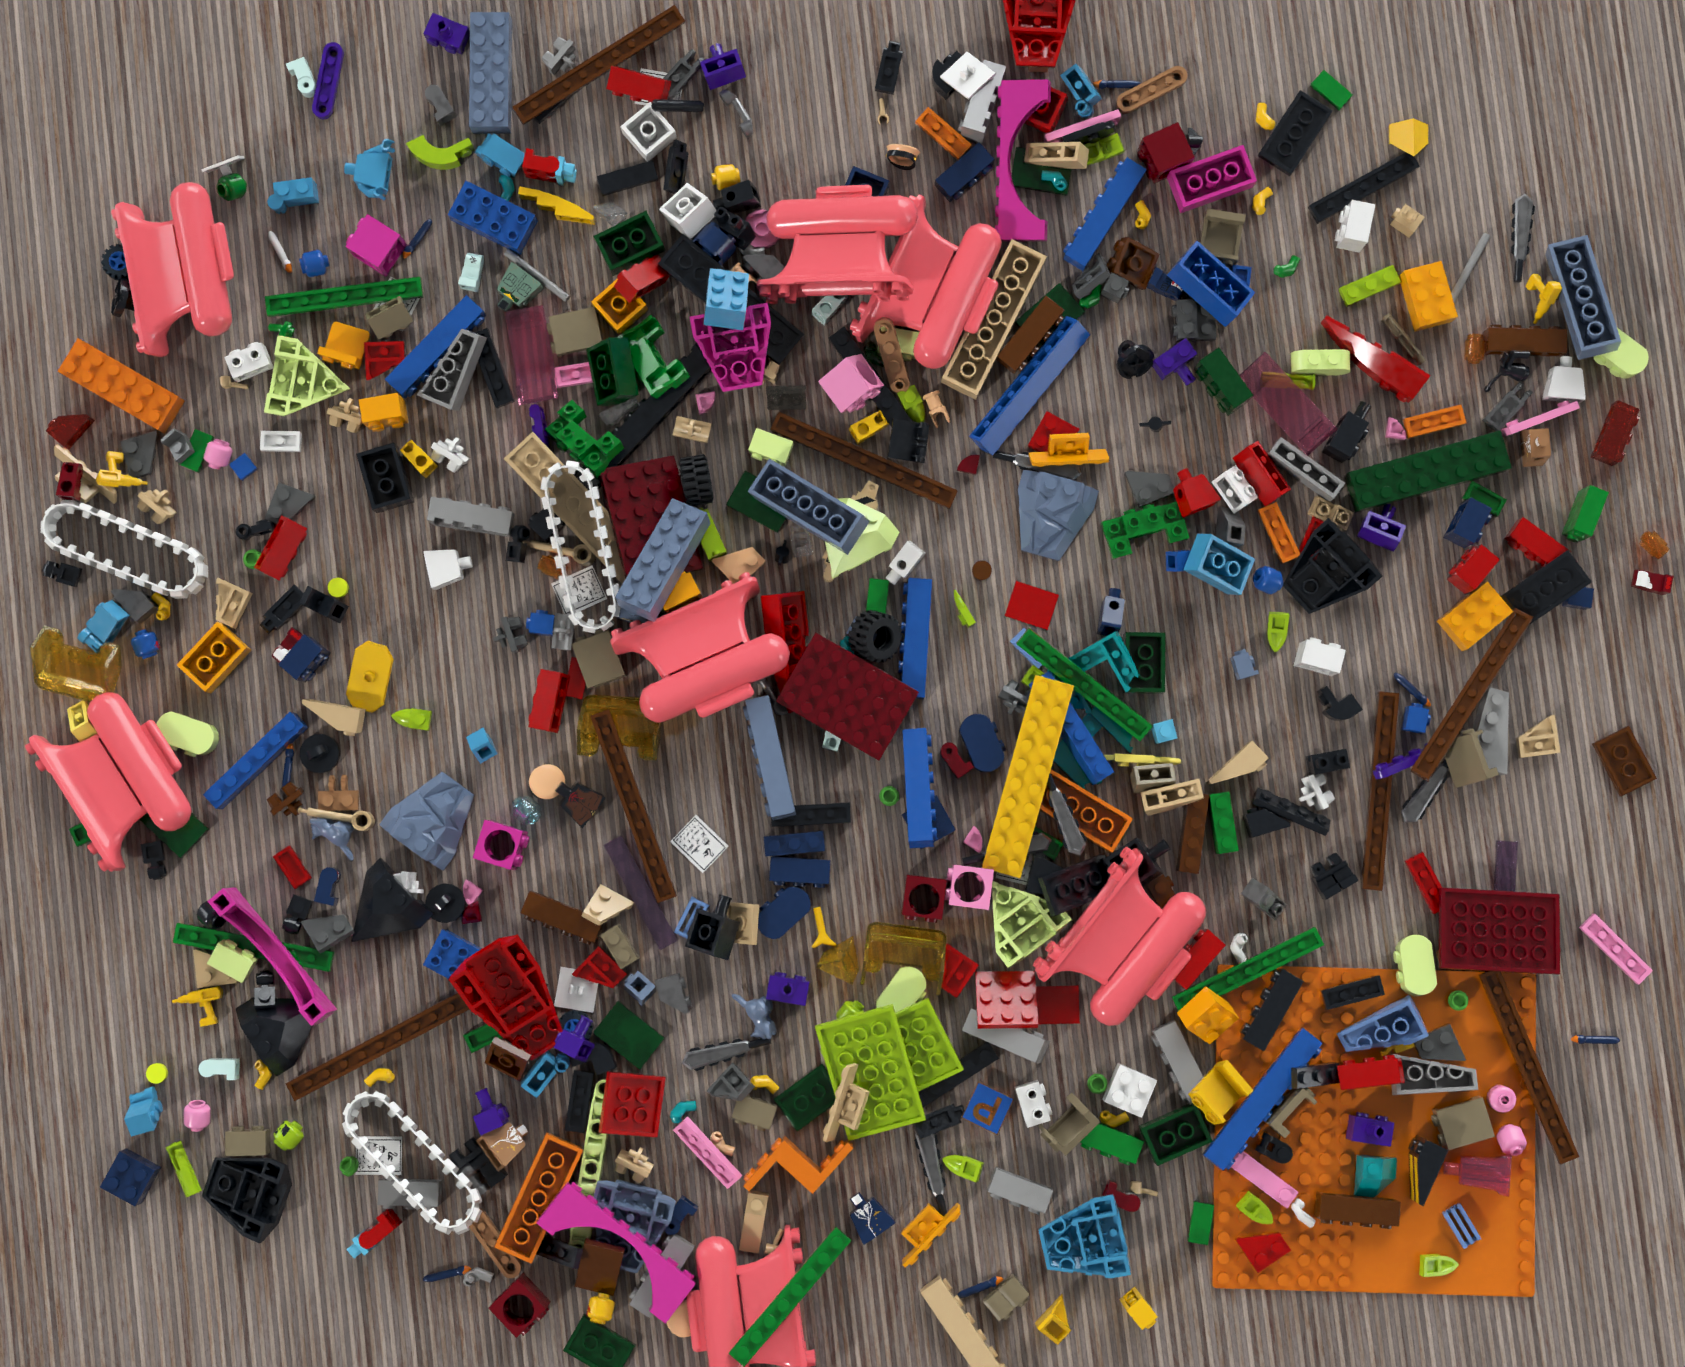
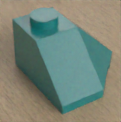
M1357 1155L1354 1195L1376 1197L1396 1179L1397 1158Z

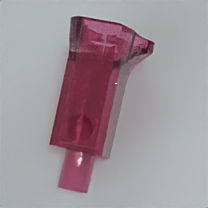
M1502 1154L1497 1157L1460 1155L1459 1163L1444 1162L1443 1174L1457 1175L1459 1184L1494 1190L1500 1195L1509 1197L1512 1157L1511 1154Z

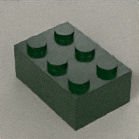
M647 211L639 213L593 236L612 276L631 268L636 263H641L647 257L652 258L665 251L664 245Z
M609 337L586 349L597 406H616L639 395L628 338Z
M1219 347L1201 359L1195 366L1194 374L1200 382H1204L1207 386V393L1210 397H1214L1217 400L1218 408L1222 413H1226L1227 416L1245 405L1253 397L1250 389Z
M1125 632L1123 634V642L1140 676L1138 678L1134 676L1129 683L1130 691L1125 692L1123 688V693H1165V633Z
M1193 1103L1184 1105L1138 1126L1151 1157L1157 1166L1213 1142L1198 1107Z

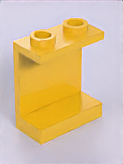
M1228 1060L1217 1062L1188 1095L1191 1097L1192 1103L1203 1111L1205 1118L1215 1125L1224 1123L1226 1120L1223 1116L1240 1097L1249 1096L1253 1089Z

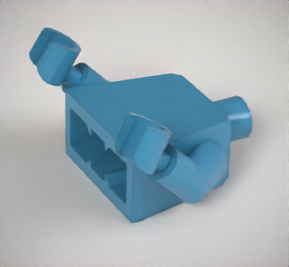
M384 139L382 144L364 151L363 154H358L356 164L345 163L344 173L354 175L353 179L358 189L369 198L386 199L383 194L387 195L389 191L388 186L393 161L387 152H395V149L390 147L395 141Z

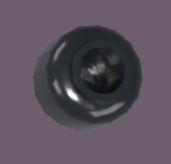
M207 901L200 905L197 911V919L206 928L213 930L225 924L226 920L220 917Z

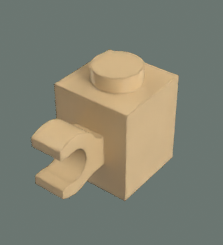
M1405 204L1401 209L1397 207L1391 216L1393 221L1390 225L1407 237H1410L1422 222L1424 216Z

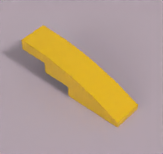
M519 186L518 194L521 199L537 201L539 210L554 211L557 220L596 224L594 216L576 204L559 196Z

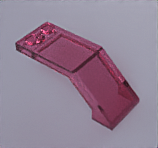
M540 305L504 312L515 365L516 391L519 405L559 398L555 362L546 325L544 306Z
M1266 352L1239 375L1252 392L1253 398L1307 456L1337 430L1332 422Z

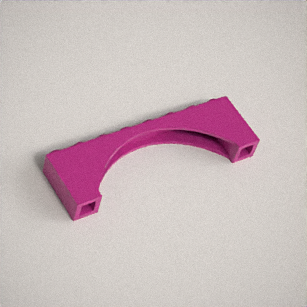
M1048 79L1001 80V86H998V98H1001V106H998L997 109L998 118H1001L1000 126H997V137L1000 138V146H997V158H1000V165L996 167V177H999V185H996V197H999V205L995 207V216L998 217V225H995V229L1000 234L1002 242H1010L1011 239L1016 242L1047 241L1048 222L1037 218L1021 201L1012 181L1010 160L1014 141L1022 125L1039 107L1045 103H1050L1051 82Z
M236 887L222 888L207 901L220 917H223L237 928L271 963L292 993L298 1005V1011L311 1026L322 1023L337 1010Z
M566 1182L539 1217L537 1224L552 1236L555 1232L567 1228L596 1227L609 1230L627 1240L641 1255L650 1275L652 1305L649 1307V1311L666 1324L696 1284L693 1280L695 1276L686 1269L681 1271L677 1267L678 1263L671 1257H668V1259L661 1255L663 1251L656 1245L649 1246L642 1234L631 1232L629 1230L631 1226L622 1219L617 1221L613 1218L614 1213L607 1207H604V1209L597 1205L599 1201L590 1194L585 1196L581 1193L582 1188L575 1182H572V1184Z

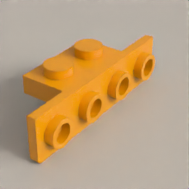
M1088 433L1049 435L1048 452H1029L1032 466L1037 467L1045 465L1063 466L1067 464L1082 465L1088 463L1102 464L1109 462L1106 449L1089 450L1090 436Z
M928 1203L901 1231V1234L915 1246L902 1259V1266L906 1268L909 1264L913 1265L919 1258L918 1254L922 1250H928L933 1243L932 1240L936 1236L940 1237L947 1229L945 1226L950 1221L953 1223L958 1219L961 1214L959 1203H956L944 1217Z

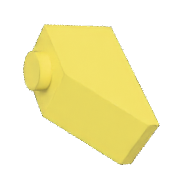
M85 700L67 709L70 730L79 742L97 734L89 721L87 714L88 704Z

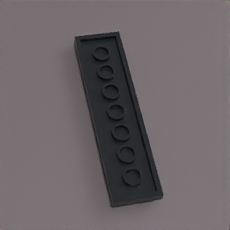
M684 234L679 237L658 263V266L704 304H706L710 268L726 270ZM748 288L746 307L766 303ZM768 305L771 328L766 355L780 365L804 334Z

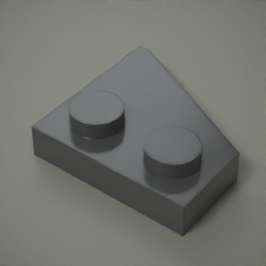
M1100 253L1094 257L1097 261L1091 269L1086 267L1071 285L1079 300L1089 295L1095 287L1104 283L1111 276Z
M158 431L120 441L128 472L132 478H140L152 474L153 459L156 454L155 446L157 438H159Z
M1135 471L1124 473L1139 508L1174 494V486L1169 474Z
M278 482L265 519L277 524L282 515L292 520L295 515H298L303 510L304 506L315 499V495Z
M345 915L301 921L320 954L355 933Z
M1450 1024L1428 1032V1037L1414 1043L1421 1059L1466 1060Z
M732 1062L708 1088L707 1092L715 1097L742 1101L755 1086L739 1067Z

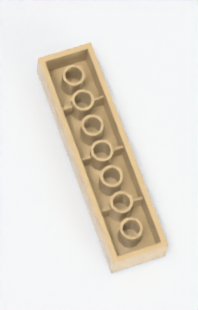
M1011 239L992 279L998 282V288L977 333L971 334L965 331L942 377V384L975 400L977 399L1047 256Z

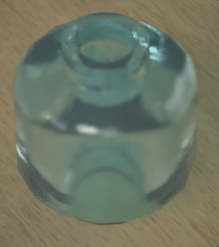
M531 796L518 797L512 803V814L521 824L533 825L540 819L541 806Z

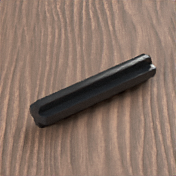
M654 99L651 105L654 111L703 112L704 103L696 100Z

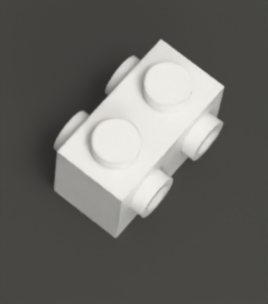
M251 343L247 346L248 348L241 351L240 349L233 350L228 356L224 357L232 378L236 382H241L274 368L266 346L262 343Z
M1236 465L1212 481V484L1234 514L1258 498L1255 489L1247 482L1243 472Z
M1035 1080L1014 1087L1027 1128L1051 1121L1049 1115L1053 1114L1050 1104H1045L1043 1096L1046 1095L1043 1084H1039V1081ZM1030 1091H1034L1032 1096H1028ZM1040 1110L1039 1115H1034L1035 1111Z

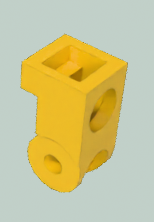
M878 411L851 425L849 432L857 445L875 435V433L886 428L889 424L882 412Z
M409 440L400 449L403 455L425 478L438 467L412 440Z

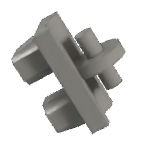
M558 37L553 44L558 53L554 56L547 51L542 56V61L548 67L551 74L555 75L559 69L565 72L568 67L570 69L576 67L573 63L576 58L573 52L576 48L573 46L574 42L570 39L566 41Z
M555 613L552 649L572 651L571 644L573 643L574 624L568 617L569 614Z

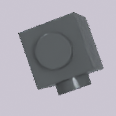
M1111 272V276H1109L1101 296L1118 304L1121 297L1125 299L1130 289L1126 287L1129 281Z

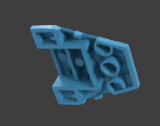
M1113 1194L1092 1198L1038 1229L1048 1270L1069 1273L1074 1271L1086 1273L1085 1275L1090 1276L1092 1274L1102 1275L1105 1278L1131 1275L1128 1248L1119 1209Z

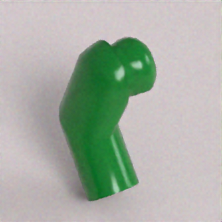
M1292 255L1288 264L1276 265L1274 267V274L1280 278L1292 276L1301 259Z
M1099 284L1092 290L1090 295L1082 297L1079 305L1086 309L1097 305L1100 301L1102 285Z

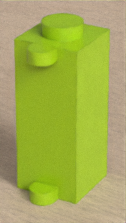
M702 507L699 509L707 512L711 523L701 539V544L710 562L714 558L726 555L727 551L708 508L703 509Z

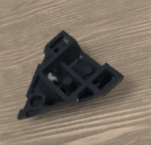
M379 858L366 871L354 926L355 933L352 935L351 942L419 929L434 915L422 900H416L393 876L394 871L382 858Z
M251 998L236 1008L240 1027L261 1061L276 1076H279L295 1066L312 1026L298 1011L299 1008L294 998H276V1008L255 1009L254 998Z

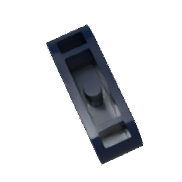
M983 714L968 716L962 722L959 732L974 768L980 772L994 771L1002 764L1005 756L1003 752L1006 751L1002 739L998 740L996 736L998 728L994 721L991 722L990 718Z
M782 887L774 894L776 897L771 903L767 901L759 908L761 912L758 918V928L764 936L771 939H779L810 911V897L799 887H788L786 890Z

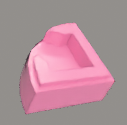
M715 391L696 394L699 415L711 409L715 401Z
M1391 417L1387 418L1385 437L1405 440L1406 431L1398 420Z
M973 826L963 843L980 853L983 844L982 836L979 830Z
M466 879L463 884V894L465 901L470 905L477 901L483 890Z

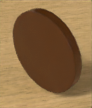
M978 561L973 565L972 573L976 579L986 580L990 577L992 568L988 562Z

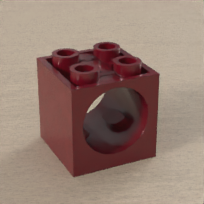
M1178 122L1143 137L1137 151L1140 162H1144L1148 179H1152L1154 184L1167 179L1171 170L1191 164L1195 158Z
M906 875L901 914L905 915V919L917 921L918 917H923L925 922L937 923L938 919L942 920L947 880ZM920 884L931 885V890L934 894H938L936 907L933 906L928 910L929 913L926 914L915 912L917 909L912 903L909 904L910 892L918 889Z
M523 1272L493 1301L488 1309L517 1338L520 1334L524 1336L535 1324L533 1322L535 1319L539 1322L549 1310L548 1305L551 1301ZM516 1294L528 1297L533 1303L532 1309L534 1314L528 1318L515 1316L510 1310L509 1297Z

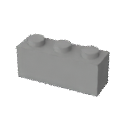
M998 1167L994 1168L987 1187L991 1197L1001 1200L1003 1197L1010 1200L1009 1204L1016 1207L1024 1205L1028 1207V1211L1038 1215L1040 1212H1046L1053 1193L1051 1187Z
M382 1178L378 1181L377 1205H383L384 1209H395V1206H403V1209L407 1210L415 1209L406 1200L409 1195L403 1196L393 1186L394 1179L388 1181L386 1178ZM406 1179L410 1183L407 1189L414 1196L420 1193L424 1197L420 1203L427 1210L431 1208L436 1209V1207L441 1205L442 1180Z

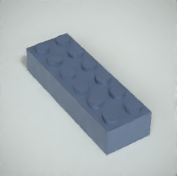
M470 12L469 127L473 134H511L512 18L509 12Z
M1588 235L1549 244L1545 256L1553 281L1559 282L1562 287L1558 297L1578 360L1617 351L1621 339Z
M771 459L767 461L748 490L756 500L847 555L869 524L868 519L860 512Z
M672 498L615 596L619 607L655 622L711 524L707 512Z
M769 695L745 700L746 706H743L746 720H750L751 724L747 726L750 739H754L755 742L754 745H751L755 759L758 758L759 764H756L759 778H763L764 782L760 784L763 797H767L768 803H764L766 814L768 817L771 816L773 820L796 815Z

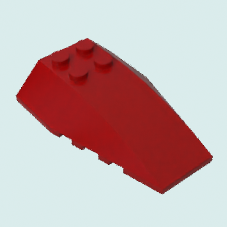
M1002 0L1016 66L1055 68L1076 0Z
M519 935L498 938L465 959L448 978L470 1011L483 1019L488 1026L494 1028L504 1039L506 1038L513 1046L521 1048L530 1054L529 1060H534L555 1046V1039L563 1030L540 965Z

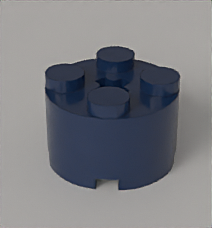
M715 222L706 224L692 241L721 266L736 251L734 245L736 242L735 238L730 234L722 232L719 225Z

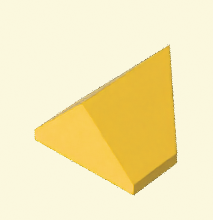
M1414 118L1389 124V144L1415 156L1428 145V124Z
M1063 1294L1035 1322L1037 1329L1057 1345L1071 1331L1068 1325Z

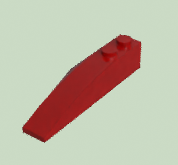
M1326 315L1321 321V324L1338 347L1350 351V360L1374 381L1379 383L1380 388L1385 391L1390 390L1396 394L1395 397L1398 400L1409 403L1431 376L1397 353L1391 351L1389 354L1383 351L1382 345L1379 343L1367 342L1364 335L1357 332L1350 333V328Z
M805 591L761 596L765 634L772 633L780 636L788 645L790 652L786 667L774 674L780 692L806 649L805 639L806 636H809ZM786 708L788 713H793L792 710Z

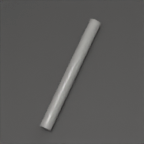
M1483 233L1451 292L1454 303L1490 238V235L1487 233Z
M510 249L506 250L504 253L506 257L565 302L570 298V295Z

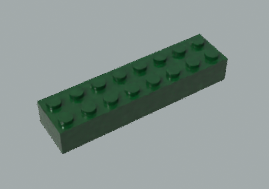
M1500 430L1350 471L1344 477L1354 511L1357 513L1508 471L1512 466Z

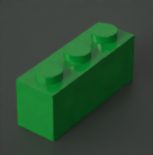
M1230 793L1210 794L1208 811L1215 854L1239 851Z
M1099 1123L1080 1143L1081 1147L1090 1151L1093 1148L1100 1150L1099 1154L1111 1158L1112 1155L1119 1158V1162L1130 1165V1162L1136 1164L1144 1141Z

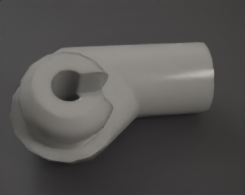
M749 244L745 250L738 248L744 256L765 255L764 247L753 248Z
M476 1267L464 1275L463 1283L466 1286H472L473 1283L480 1279L491 1283L494 1273Z

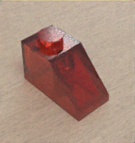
M87 414L58 416L50 421L46 432L62 446L70 449L93 424L95 419Z

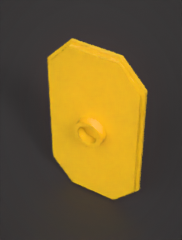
M366 641L355 649L346 696L352 707L366 709L365 711L372 713L384 705L394 660L387 646Z

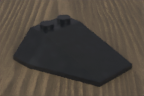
M1327 518L1311 534L1284 581L1283 587L1308 614H1311L1368 590L1383 575L1348 534L1330 518Z
M215 1157L202 1197L243 1237L257 1243H262L280 1222L292 1186L288 1165L272 1158Z

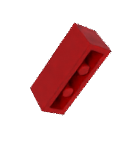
M611 66L606 89L611 90L612 95L623 97L626 94L630 96V100L641 102L643 99L647 100L648 103H652L654 99H668L671 81L619 66Z
M657 254L652 258H645L639 265L638 263L634 264L628 271L623 270L620 272L614 287L631 303L665 284L670 275L658 266L662 258Z
M1259 441L1249 445L1232 458L1236 466L1243 472L1247 482L1255 489L1259 500L1265 507L1291 490Z
M281 515L254 568L280 581L281 577H285L288 572L287 566L289 562L296 557L298 545L305 540L308 528Z
M1524 517L1516 521L1504 538L1508 541L1510 547L1521 550L1527 559L1535 560L1539 563L1540 568L1566 550H1569Z
M540 669V674L537 677L536 692L533 696L532 711L528 718V727L558 733L570 675Z
M1200 929L1193 936L1195 940L1190 946L1187 944L1183 947L1191 954V959L1174 981L1185 990L1189 988L1226 946L1209 929Z
M1395 1055L1382 1056L1383 1060L1375 1061V1057L1363 1058L1362 1063H1355V1060L1343 1061V1065L1337 1066L1340 1089L1351 1090L1405 1083L1401 1058H1395Z

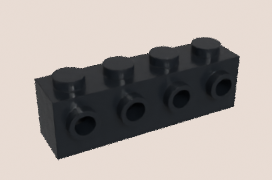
M1281 968L1272 973L1270 977L1272 982L1268 988L1265 987L1263 989L1259 1005H1255L1250 1012L1251 1019L1248 1023L1245 1022L1240 1030L1241 1039L1262 1051H1265L1304 982Z

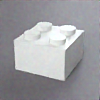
M651 102L620 126L622 134L647 162L677 138L674 128L659 111H654L651 108Z
M688 183L659 209L668 223L689 239L693 238L715 217L714 213L717 211L708 197Z
M1351 200L1348 206L1345 205L1344 210L1339 215L1338 222L1341 223L1340 230L1337 229L1335 241H1338L1336 248L1360 252L1368 243L1375 204Z
M1316 638L1306 639L1299 643L1294 666L1329 676L1340 673L1346 651L1340 649L1341 645L1329 643V645L1322 644V640Z
M1117 1063L1102 1100L1142 1118L1157 1080Z

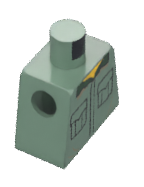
M511 262L497 288L499 294L503 296L497 306L506 313L513 304L519 309H523L544 288L539 281Z

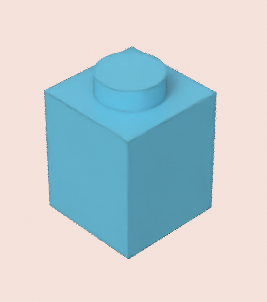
M1173 719L1152 724L1151 730L1155 744L1177 739Z

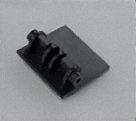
M893 418L888 458L925 463L930 425L925 422L917 423Z

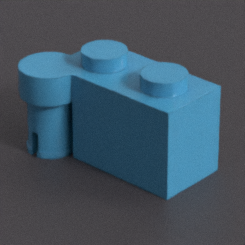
M1075 63L1060 76L1078 101L1075 105L1078 114L1082 118L1087 119L1094 113L1093 106L1102 98L1082 68Z
M488 133L481 146H478L474 152L487 165L491 167L495 165L500 169L499 172L508 177L512 176L513 178H515L522 167L525 153L494 133L493 135Z
M312 177L274 182V194L269 196L267 200L268 206L278 214L280 212L284 214L287 206L293 207L319 203L317 184Z
M113 600L106 603L102 602L95 608L96 613L87 621V627L77 637L79 641L87 644L95 653H99L104 646L113 643L130 616Z
M549 1051L543 1053L521 1080V1087L537 1098L557 1071L563 1073L568 1069L570 1065L569 1057L564 1053L557 1054L556 1056Z
M152 1086L145 1088L142 1092L130 1094L129 1096L130 1106L124 1120L131 1137L155 1130L163 1107L161 1101L158 1100L155 1087Z

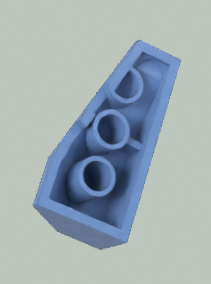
M1408 995L1337 1033V1036L1345 1051L1350 1052L1375 1047H1391L1401 1044L1410 1045L1428 1037L1429 1034L1411 996Z

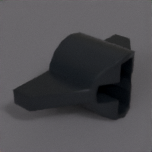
M1188 128V144L1195 155L1201 148L1203 137L1199 136L1193 128Z
M1152 417L1148 423H1139L1140 427H1149L1153 432H1159L1163 426L1170 425L1171 421H1162L1159 417Z
M784 540L783 546L776 549L775 561L780 566L782 563L787 564L790 551L786 547L787 540Z

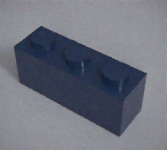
M979 142L935 179V186L949 202L953 199L958 200L968 186L972 188L977 184L978 178L982 174L987 175L992 171L995 159Z
M824 832L764 836L765 857L825 851Z
M771 857L769 881H774L773 885L785 886V882H793V886L805 887V883H813V887L825 888V884H829L831 860Z

